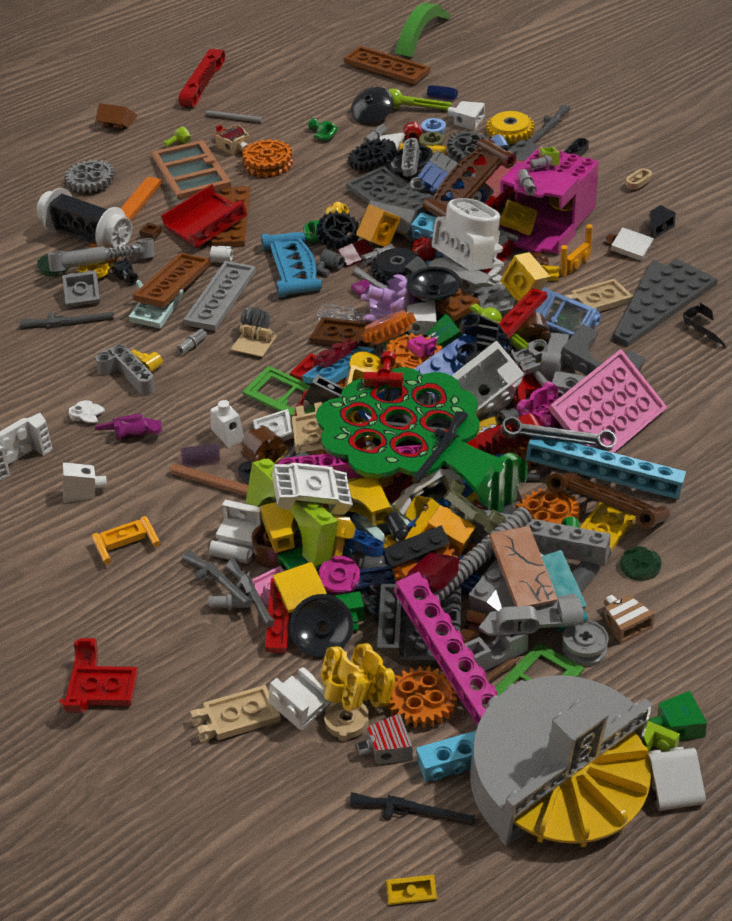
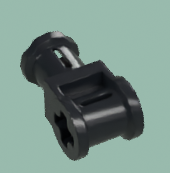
M127 257L120 262L111 263V269L116 277L120 280L124 279L125 284L129 286L136 284L138 275L133 272V267Z

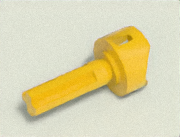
M333 516L338 520L331 558L342 556L345 539L354 538L356 527L348 517Z

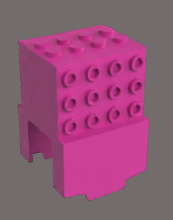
M538 147L523 163L518 162L501 179L500 193H503L509 186H512L515 191L516 203L538 211L532 232L529 236L500 224L499 227L504 231L521 236L518 243L514 242L515 248L533 253L545 251L559 254L561 246L567 245L575 236L576 228L596 206L599 161H595L592 158L579 157L576 154L563 153L558 150L560 152V164L558 166L544 167L532 171L530 160L540 158ZM521 169L527 170L529 176L533 178L534 185L537 188L534 195H528L525 188L521 186L520 179L517 176ZM549 196L560 198L559 209H562L574 196L573 206L571 207L573 210L561 211L553 208L549 203Z

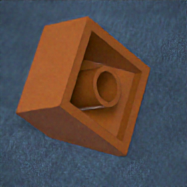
M99 103L95 121L99 122L100 126L109 127L110 125L116 129L129 128L137 118V114L127 107Z

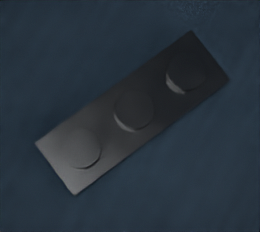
M442 525L386 547L384 548V553L391 568L395 569L424 557L430 552L444 549L450 546V542Z

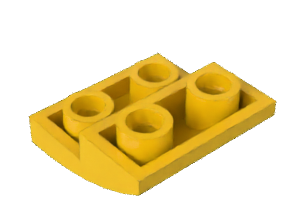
M312 562L273 575L274 582L288 613L293 612L301 601L312 595L327 594Z

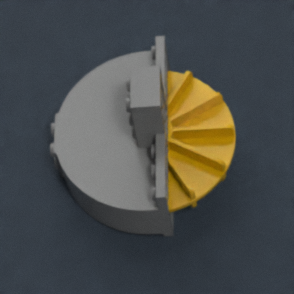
M556 675L534 678L527 681L521 680L516 684L509 685L505 692L499 696H493L488 701L487 710L483 714L475 734L470 781L474 799L481 814L500 836V841L506 847L526 832L537 836V841L541 843L543 839L561 843H579L580 847H586L587 842L597 841L615 833H621L637 816L647 798L651 779L648 748L642 743L653 706L647 699L639 704L633 703L618 691L596 681L581 677Z

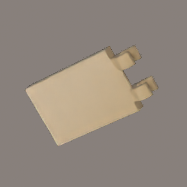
M615 279L573 290L570 295H565V297L596 308L600 312L630 303L633 295ZM580 311V317H581L585 312Z
M322 402L314 403L315 412L307 414L304 412V406L296 407L297 416H292L296 455L302 452L309 456L324 454L321 440L323 430L316 422V412L322 405Z
M266 685L204 702L202 709L190 711L192 716L191 722L193 727L198 729L200 743L208 742L213 736H216L217 740H221L281 722L278 710L268 703L269 691Z

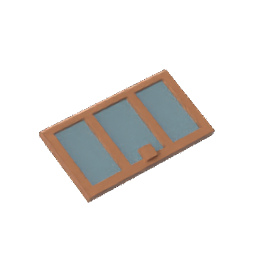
M203 140L151 153L178 200L189 198L210 184H213L215 191L232 187L231 181Z

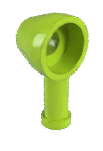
M180 127L176 130L174 136L167 141H163V144L166 148L177 141L187 144L191 140L190 133L185 127Z

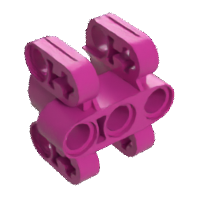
M547 381L543 384L542 388L535 390L531 394L529 400L522 399L517 404L515 410L519 411L520 416L531 413L534 414L543 427L564 429L547 408L558 399V388L552 382Z

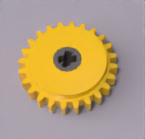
M505 111L494 115L493 118H489L486 124V131L489 137L499 134L505 138L508 144H516L518 141L528 140V137H532L535 124L532 118H528V115L517 111Z

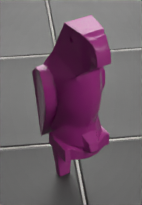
M140 413L113 418L112 422L94 426L95 431L115 430L117 441H121L126 436L138 437L148 433L156 435L163 430L161 421L145 418Z

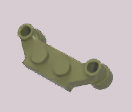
M456 479L451 480L444 498L452 503L451 507L453 509L463 512L465 514L464 517L470 522L475 523L477 521L485 526L484 530L489 534L496 527H499L501 523H504L505 516L495 510H492L489 516L461 495L466 486Z

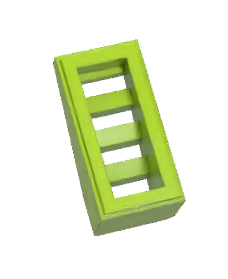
M539 147L540 158L547 155L552 158V166L560 164V152L555 147Z

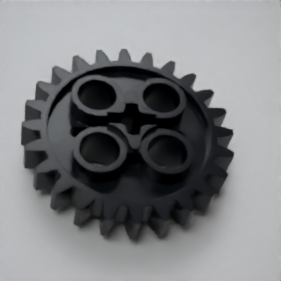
M379 138L375 141L373 139L371 142L367 141L366 144H361L360 147L357 146L355 150H352V153H349L348 162L354 170L359 169L361 171L364 169L366 171L368 168L372 170L373 167L383 166L385 162L389 163V160L396 156L397 148L393 140L390 141V139L386 140L385 138L380 140Z

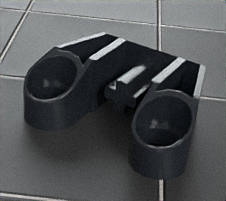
M468 314L462 318L459 326L460 331L463 334L476 336L477 338L476 342L465 343L459 347L456 358L460 363L467 364L495 341L500 345H505L507 349L503 346L502 348L509 354L512 346L511 341L498 322L479 314ZM464 323H470L472 326H465ZM461 352H467L469 355H461Z

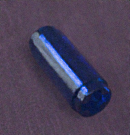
M429 85L427 95L453 100L458 96V89Z

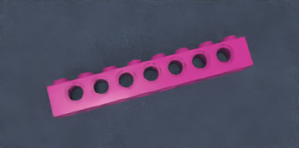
M417 572L397 581L394 588L396 597L478 727L483 714L487 710L482 704H487L493 696H498L495 687L487 681L485 671L475 662L473 652L463 643L461 633L453 627L449 614L444 613L439 598L432 594L426 578H422L420 573ZM415 596H419L423 600H417ZM425 614H431L434 618H429ZM437 632H443L445 636H441ZM448 649L456 651L457 654L450 653ZM464 667L468 672H463L459 668ZM471 686H477L480 690H473Z

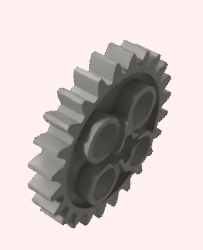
M89 159L88 162L83 160V163L77 162V165H72V168H68V171L65 172L66 175H64L68 188H72V191L77 190V192L82 190L83 193L86 191L91 193L92 190L97 192V189L103 190V187H108V184H112V181L115 180V171L112 164H108V162L103 163V160L97 162V159L94 161Z

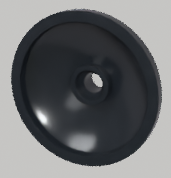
M383 87L365 89L353 100L351 115L360 124H376L385 119L391 112L393 97Z
M419 145L417 172L423 170L433 156L432 149L427 146ZM403 149L398 150L396 156H393V159H390L389 163H387L388 168L397 174H403L401 168Z
M426 267L411 274L407 282L408 290L412 295L424 301H442L458 292L460 277L453 270L445 267Z
M316 594L304 599L297 605L290 619V633L294 643L302 652L313 657H325L326 650L329 647L339 646L343 649L350 641L353 633V617L349 608L342 600L329 594ZM322 626H327V630L325 632L320 631V628Z

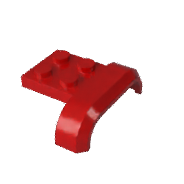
M80 638L74 642V666L65 700L59 699L61 707L66 713H85L88 705L131 706L138 677V668L97 666L98 646L96 638Z

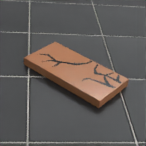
M530 526L490 533L489 539L514 605L538 607L556 603L558 600Z

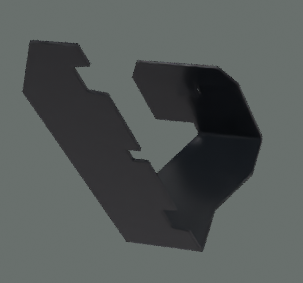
M700 303V306L690 307L683 313L685 324L693 326L695 330L703 335H707L708 338L716 343L719 342L726 348L725 343L716 334L690 319L701 313L707 318L714 320L713 311L709 307Z

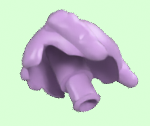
M399 274L394 275V279L388 280L389 287L377 288L372 285L367 287L366 292L361 295L363 301L370 302V314L363 317L364 322L373 323L402 310H406L407 313V306L412 304V294L408 290L406 277Z

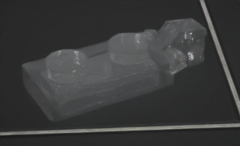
M324 303L317 313V318L322 319V317L364 322L363 317L366 314L355 311V308Z

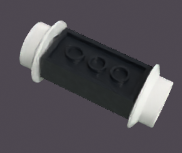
M64 188L47 191L38 201L37 217L43 222L44 227L48 231H60L96 244L98 247L104 246V248L126 246L131 238L132 222L126 217L121 208L111 207L105 209L72 197L71 193Z

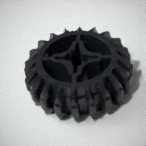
M337 210L335 213H332L330 211L328 215L324 214L323 218L319 219L316 227L318 241H321L322 246L327 245V249L332 248L333 252L336 249L355 243L360 238V236L356 235L359 223L355 221V216L350 217V213L344 214L343 211L338 213Z

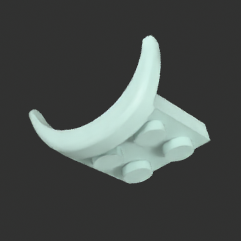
M140 280L136 281L137 288L140 289L143 284ZM181 289L179 295L164 308L139 302L129 315L130 322L161 329L181 301L183 290Z

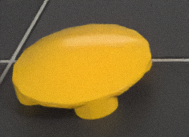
M106 260L105 263L79 266L77 273L96 271L97 278L103 277L110 272L109 262Z

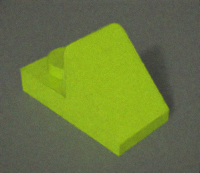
M648 721L642 743L648 748V752L651 751L653 746L668 752L671 748L678 747L680 734Z

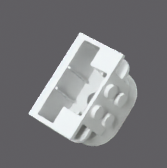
M467 198L453 199L447 204L446 216L437 217L435 220L432 247L469 271L504 266V263L496 258L497 253L503 250V247L498 244L500 214L477 200Z
M495 341L452 376L458 380L461 389L471 392L476 397L478 402L476 416L481 420L506 407L513 400L516 394V387L521 384L522 377L525 374L502 346ZM484 390L489 391L487 395H480Z

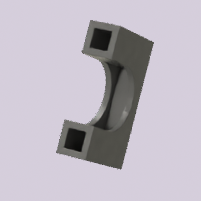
M582 324L562 347L560 353L562 354V362L586 376L600 366L602 363L595 360L589 353L590 348L595 343L598 332ZM629 350L626 356L640 372L646 358Z

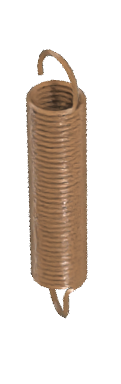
M511 657L486 674L487 681L490 683L515 667L516 661L514 660L516 659Z

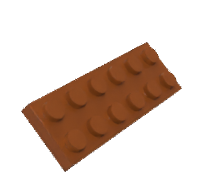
M363 46L357 47L344 57V63L350 66H356L363 70H369L373 73L382 74L386 77L395 78L414 85L430 73L429 66Z
M239 186L219 190L218 194L233 203L239 200L244 202L247 214H249L250 187ZM248 216L213 237L212 246H245Z
M180 252L133 294V301L164 308L179 294L181 289L184 290L210 266V259Z

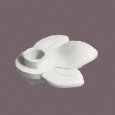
M84 400L70 407L68 414L74 421L97 423L98 419L96 416L104 413L105 409L98 404H93L92 401Z

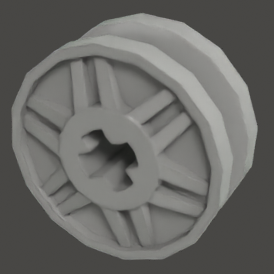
M590 620L584 621L582 626H567L563 632L562 653L566 658L582 667L597 665L605 659L607 654L608 633L603 626Z

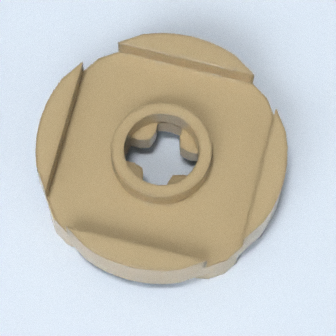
M332 702L325 711L324 720L327 731L333 736L338 737L341 741H348L359 736L369 726L368 710L363 703L358 710L346 711L342 703ZM345 716L346 718H351L350 720L344 721L342 717Z

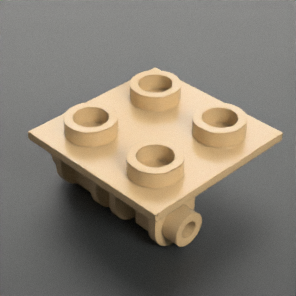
M247 324L241 325L239 330L242 334L232 346L231 351L263 358L277 338V335H274V331L271 329L257 328V326L252 327V325Z

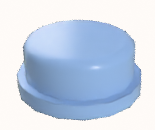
M431 118L423 121L421 127L423 133L439 132L444 135L446 123L441 119Z

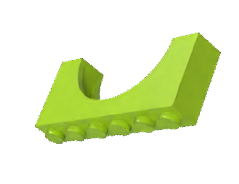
M269 458L252 462L246 497L248 505L260 507L276 501L272 477L274 463ZM295 500L290 510L301 532L302 556L307 561L312 562L314 566L331 560L338 520L318 502Z

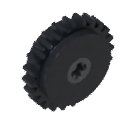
M391 248L382 251L380 254H377V258L374 257L373 261H371V273L376 280H380V283L389 285L388 280L394 279V275H407L404 267L417 254L406 248Z

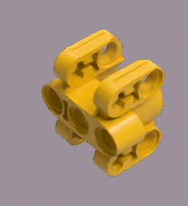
M369 643L359 644L354 648L351 662L347 658V652L339 646L329 647L326 650L321 668L322 682L327 685L324 693L326 700L333 703H342L346 711L360 709L364 700H370L374 707H384L389 704L395 684V675L391 668L383 666L381 656L373 651Z

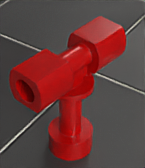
M384 351L382 353L380 362L383 367L378 372L364 373V386L378 387L379 383H389V387H403L404 384L403 373L390 370V367L394 366L396 362V354L392 351Z

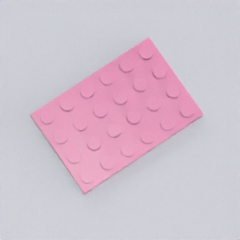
M620 349L547 408L565 430L599 434L602 430L612 431L616 435L617 442L609 452L614 453L663 412L667 406L622 349ZM607 437L600 439L604 445L609 446L611 444ZM577 443V444H581V445H585V446H589V447L596 448L595 445Z

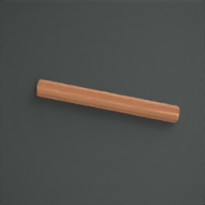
M173 463L169 469L172 475L247 497L248 485L176 463Z

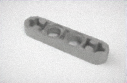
M410 138L404 142L401 165L404 176H412L417 172L419 144L416 138Z

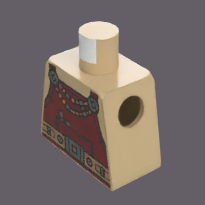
M239 124L215 134L217 148L231 155L243 152L244 148H248L250 144L249 134Z

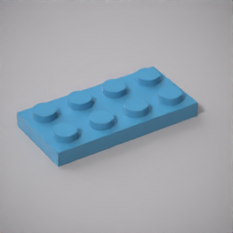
M358 346L356 349L351 350L350 354L327 368L321 366L314 367L302 376L303 382L311 384L318 374L336 384L341 379L347 377L350 370L349 361L352 355L361 351L377 355L374 348Z

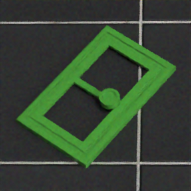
M268 366L242 391V394L279 412L288 409L290 417H292L296 409L287 406V398L296 389L303 392L306 389L309 390L310 385ZM271 377L292 386L277 401L257 392ZM311 405L305 411V414L315 412V406Z
M538 642L495 686V689L499 696L519 678L525 681L531 680L530 677L523 673L540 656L565 669L566 671L562 676L579 677L584 671V667Z

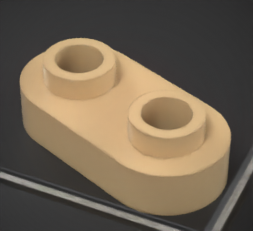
M644 168L635 171L626 178V187L630 190L639 189L651 181L652 171Z

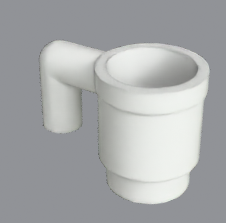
M211 247V263L232 262L233 250L231 247Z

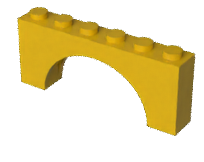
M366 477L348 482L353 504L348 511L364 516L372 526L385 523L384 518L391 513V506L378 479ZM277 502L260 506L262 521L274 552L277 553L295 548L294 535L299 526L291 510L278 508ZM319 503L324 509L329 511L327 503Z

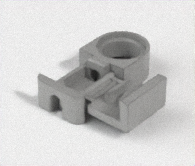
M544 340L532 341L528 343V348L518 352H514L512 349L511 358L515 360L518 367L521 366L525 375L541 370L540 362L536 363L535 361L542 358L543 352H548V345ZM537 346L544 347V350L538 352L534 348Z

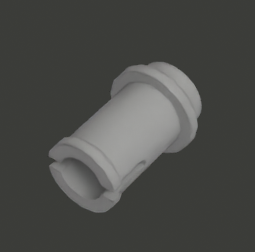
M544 155L543 158L530 160L532 171L544 167L549 168L552 166V158Z

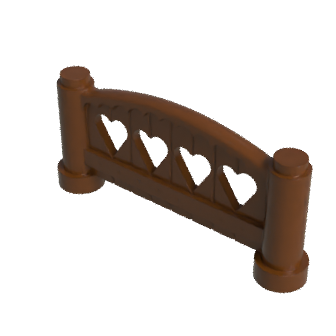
M479 139L476 144L478 149L466 156L449 172L440 184L434 197L424 199L422 206L437 217L446 216L449 201H441L446 196V193L452 192L454 199H471L501 165L507 169L511 168L516 162V154L511 151H505L486 139ZM479 157H485L486 165H474ZM474 168L475 177H463L468 169ZM463 180L464 189H452L457 184V181Z
M554 473L546 481L547 488L552 493H560L569 489L636 516L637 525L642 529H650L657 523L666 521L670 516L669 510L664 506L653 507L620 491L582 479L578 473Z

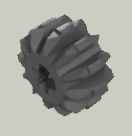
M246 307L242 312L240 322L243 325L247 324L252 325V327L257 326V328L267 329L271 322V316L268 312L259 308Z

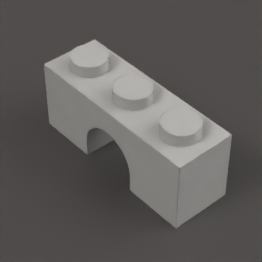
M528 634L497 635L496 639L488 645L478 637L465 643V646L473 652L477 665L486 671L511 657L514 658L528 651Z

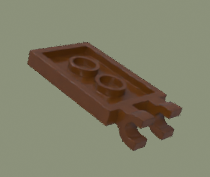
M322 317L310 336V343L332 346L335 343H344L346 339H350L351 342L357 340L358 346L376 348L375 345L370 344L371 342L365 343L361 337L365 327L371 324L367 322Z

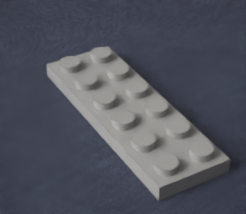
M225 261L183 319L184 325L216 331L256 273V266Z

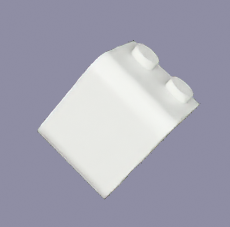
M225 500L222 504L224 520L216 532V538L219 540L211 541L209 554L210 556L227 560L235 558L237 562L249 564L254 556L252 532L257 526L261 524L262 527L264 526L261 509L257 506Z
M304 667L299 669L298 673L300 675L297 678L291 676L283 683L277 678L270 683L268 703L299 730L305 729L332 703L324 697L326 686Z
M684 747L671 748L668 752H661V750L649 751L650 780L652 791H656L657 801H655V805L658 811L706 803L705 790L695 748L684 749Z

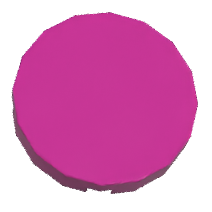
M334 556L331 560L325 561L321 565L319 577L326 592L333 595L347 594L357 588L360 582V570L351 558Z

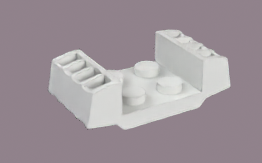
M41 413L29 418H22L0 431V480L10 476L8 465L35 449L44 456L53 449L47 422Z
M274 464L272 477L278 508L290 510L295 500L327 503L330 514L342 515L353 506L346 472L337 471L328 466L311 464Z
M449 468L446 470L439 469L421 479V483H415L401 491L400 497L391 505L403 516H406V510L412 502L411 499L424 492L422 488L425 486L429 489L442 481L448 491V485L452 479L460 482L463 479Z

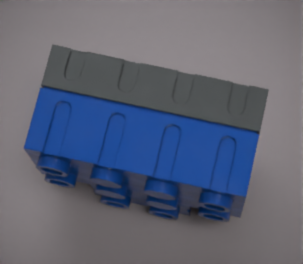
M436 150L418 175L422 180L421 184L435 194L442 181L458 163ZM469 170L463 175V177L476 176V174ZM463 180L457 181V184L452 187V189L465 188ZM484 183L471 199L485 204L494 190L487 183ZM452 192L446 193V196L442 199L445 201L453 200Z

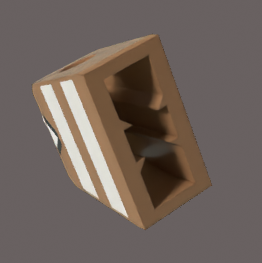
M609 595L604 600L606 605L605 623L620 644L653 628L654 612L632 596L627 595L617 600L613 595Z

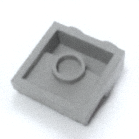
M96 271L62 275L66 307L100 303Z

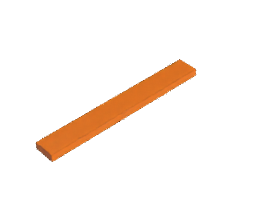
M147 177L121 207L127 218L132 220L160 187L162 184L161 179ZM93 243L89 245L90 248L98 247Z

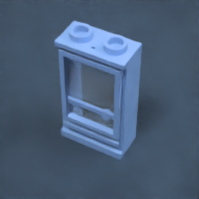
M543 287L542 291L547 292L548 298L535 312H539L544 316L550 332L569 334L571 338L582 324L592 329L599 325L602 315L596 308Z

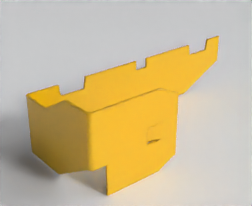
M420 495L415 496L406 510V517L411 521L417 516L419 518L415 522L416 527H412L405 540L425 532L428 522L440 507L435 500ZM424 504L429 506L427 510L423 507Z

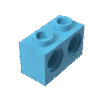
M421 212L411 224L412 237L417 239L424 237L432 241L434 224L437 217Z

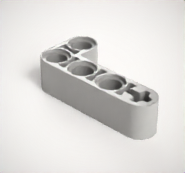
M551 333L548 352H543L541 359V373L547 381L552 382L555 371L563 372L565 363L562 362V354L560 353L562 347L570 339L569 334Z
M116 345L96 355L95 359L99 374L109 375L119 371L140 394L151 395L155 392L153 374L126 346Z

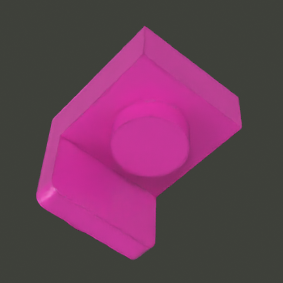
M418 336L409 340L407 347L422 359L435 352L437 339L433 337L426 340L423 336Z

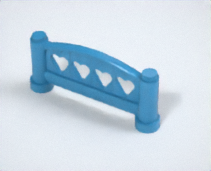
M304 233L261 234L262 249L265 251L271 248L281 281H276L278 298H283L290 294L314 292L322 289L321 279L316 278L314 257L304 243ZM290 246H296V251L288 250L286 248ZM299 255L300 260L290 259V257ZM297 264H302V268L304 269L300 270L292 267L296 266ZM306 274L305 277L307 279L296 278V276Z

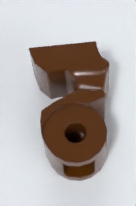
M468 610L466 616L467 630H461L464 644L478 637L482 639L485 633L479 630V626L486 619L487 614Z

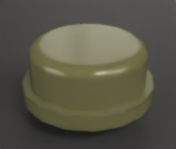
M426 132L420 136L419 141L423 146H443L445 138L439 132Z

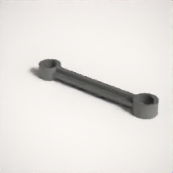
M513 416L505 418L500 427L501 434L507 439H514L518 435L595 445L597 449L608 452L612 450L617 442L616 435L610 430H602L599 434L522 424L518 418ZM511 423L516 426L517 430L510 432L505 426ZM607 437L611 444L609 446L604 445L600 439Z

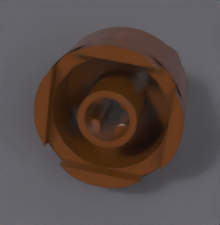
M534 312L515 332L527 343L540 339L548 344L551 338L547 322L539 312ZM537 346L534 349L541 352L544 347Z
M261 425V428L251 429L241 443V446H243L241 454L249 462L252 463L269 458L275 463L284 455L287 447L284 445L281 437L264 425Z
M262 524L257 526L252 532L253 552L255 561L258 564L276 568L279 566L278 555L294 549L275 553L265 526L262 527Z

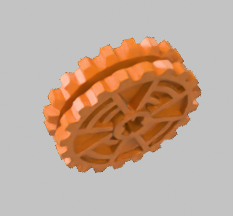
M262 139L260 142L255 141L253 144H249L248 148L245 147L242 152L244 169H246L247 173H251L252 176L257 175L259 178L261 176H264V178L269 176L273 178L275 175L281 176L283 172L287 173L288 169H291L293 165L292 148L289 147V144H285L284 141L278 142L276 139L274 141L271 139L264 141Z
M410 333V335L401 334V337L396 336L394 340L389 341L386 348L387 351H392L396 354V362L394 366L390 367V370L398 367L414 369L443 348L436 344L435 352L421 359L407 347L408 341L418 336Z

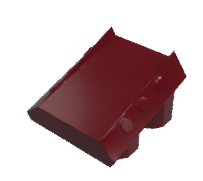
M430 552L408 571L407 577L419 572L422 578H426L431 592L435 593L438 590H442L457 576L460 569L459 558Z

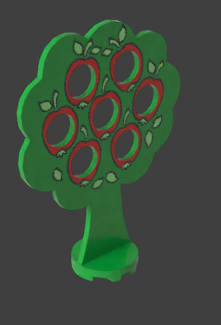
M398 367L391 369V371L403 373V387H389V383H379L378 387L364 386V378L349 383L343 389L341 398L330 399L317 409L316 422L323 430L321 434L322 447L328 454L334 457L348 459L350 467L356 473L365 477L383 478L397 472L414 476L437 448L436 439L438 437L435 436V430L430 429L426 423L437 417L446 418L452 422L455 412L461 411L466 412L468 417L457 429L456 435H459V437L455 438L451 446L442 453L425 476L438 471L445 465L459 475L479 496L482 506L497 512L503 511L504 505L507 502L512 504L516 500L520 482H526L528 464L518 455L507 453L501 457H496L466 444L477 436L480 429L479 419L476 416L478 402L471 392L461 389L458 380L449 374L441 372L421 374L412 368ZM392 388L399 390L402 396L395 401H384L377 397V393L383 389ZM425 392H433L442 399L433 405H423L416 400V397ZM363 410L369 412L372 417L365 423L357 424L349 422L346 416L352 411ZM399 413L408 415L412 421L406 426L394 427L389 425L386 419L393 414ZM364 436H374L381 441V444L375 449L363 450L358 448L355 442ZM405 440H414L419 442L422 448L416 453L404 454L396 449V445Z

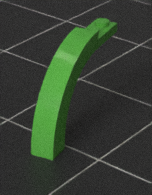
M425 2L417 6L408 17L402 29L395 53L414 57L418 39L427 22L433 17L450 19V14L446 13V10L441 9V5Z

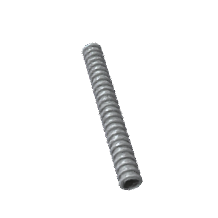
M519 507L517 511H514L508 519L504 520V523H501L491 533L525 527L527 523L532 521L531 514L527 509ZM487 535L481 543H478L472 551H469L467 556L463 557V560H459L460 569L457 576L442 590L432 593L433 595H436L439 600L443 601L445 596L450 595L454 588H457L459 584H462L468 578V575L471 576L473 571L475 572L478 567L482 566V563H485L487 559L491 558V555L495 554L489 539L490 535Z

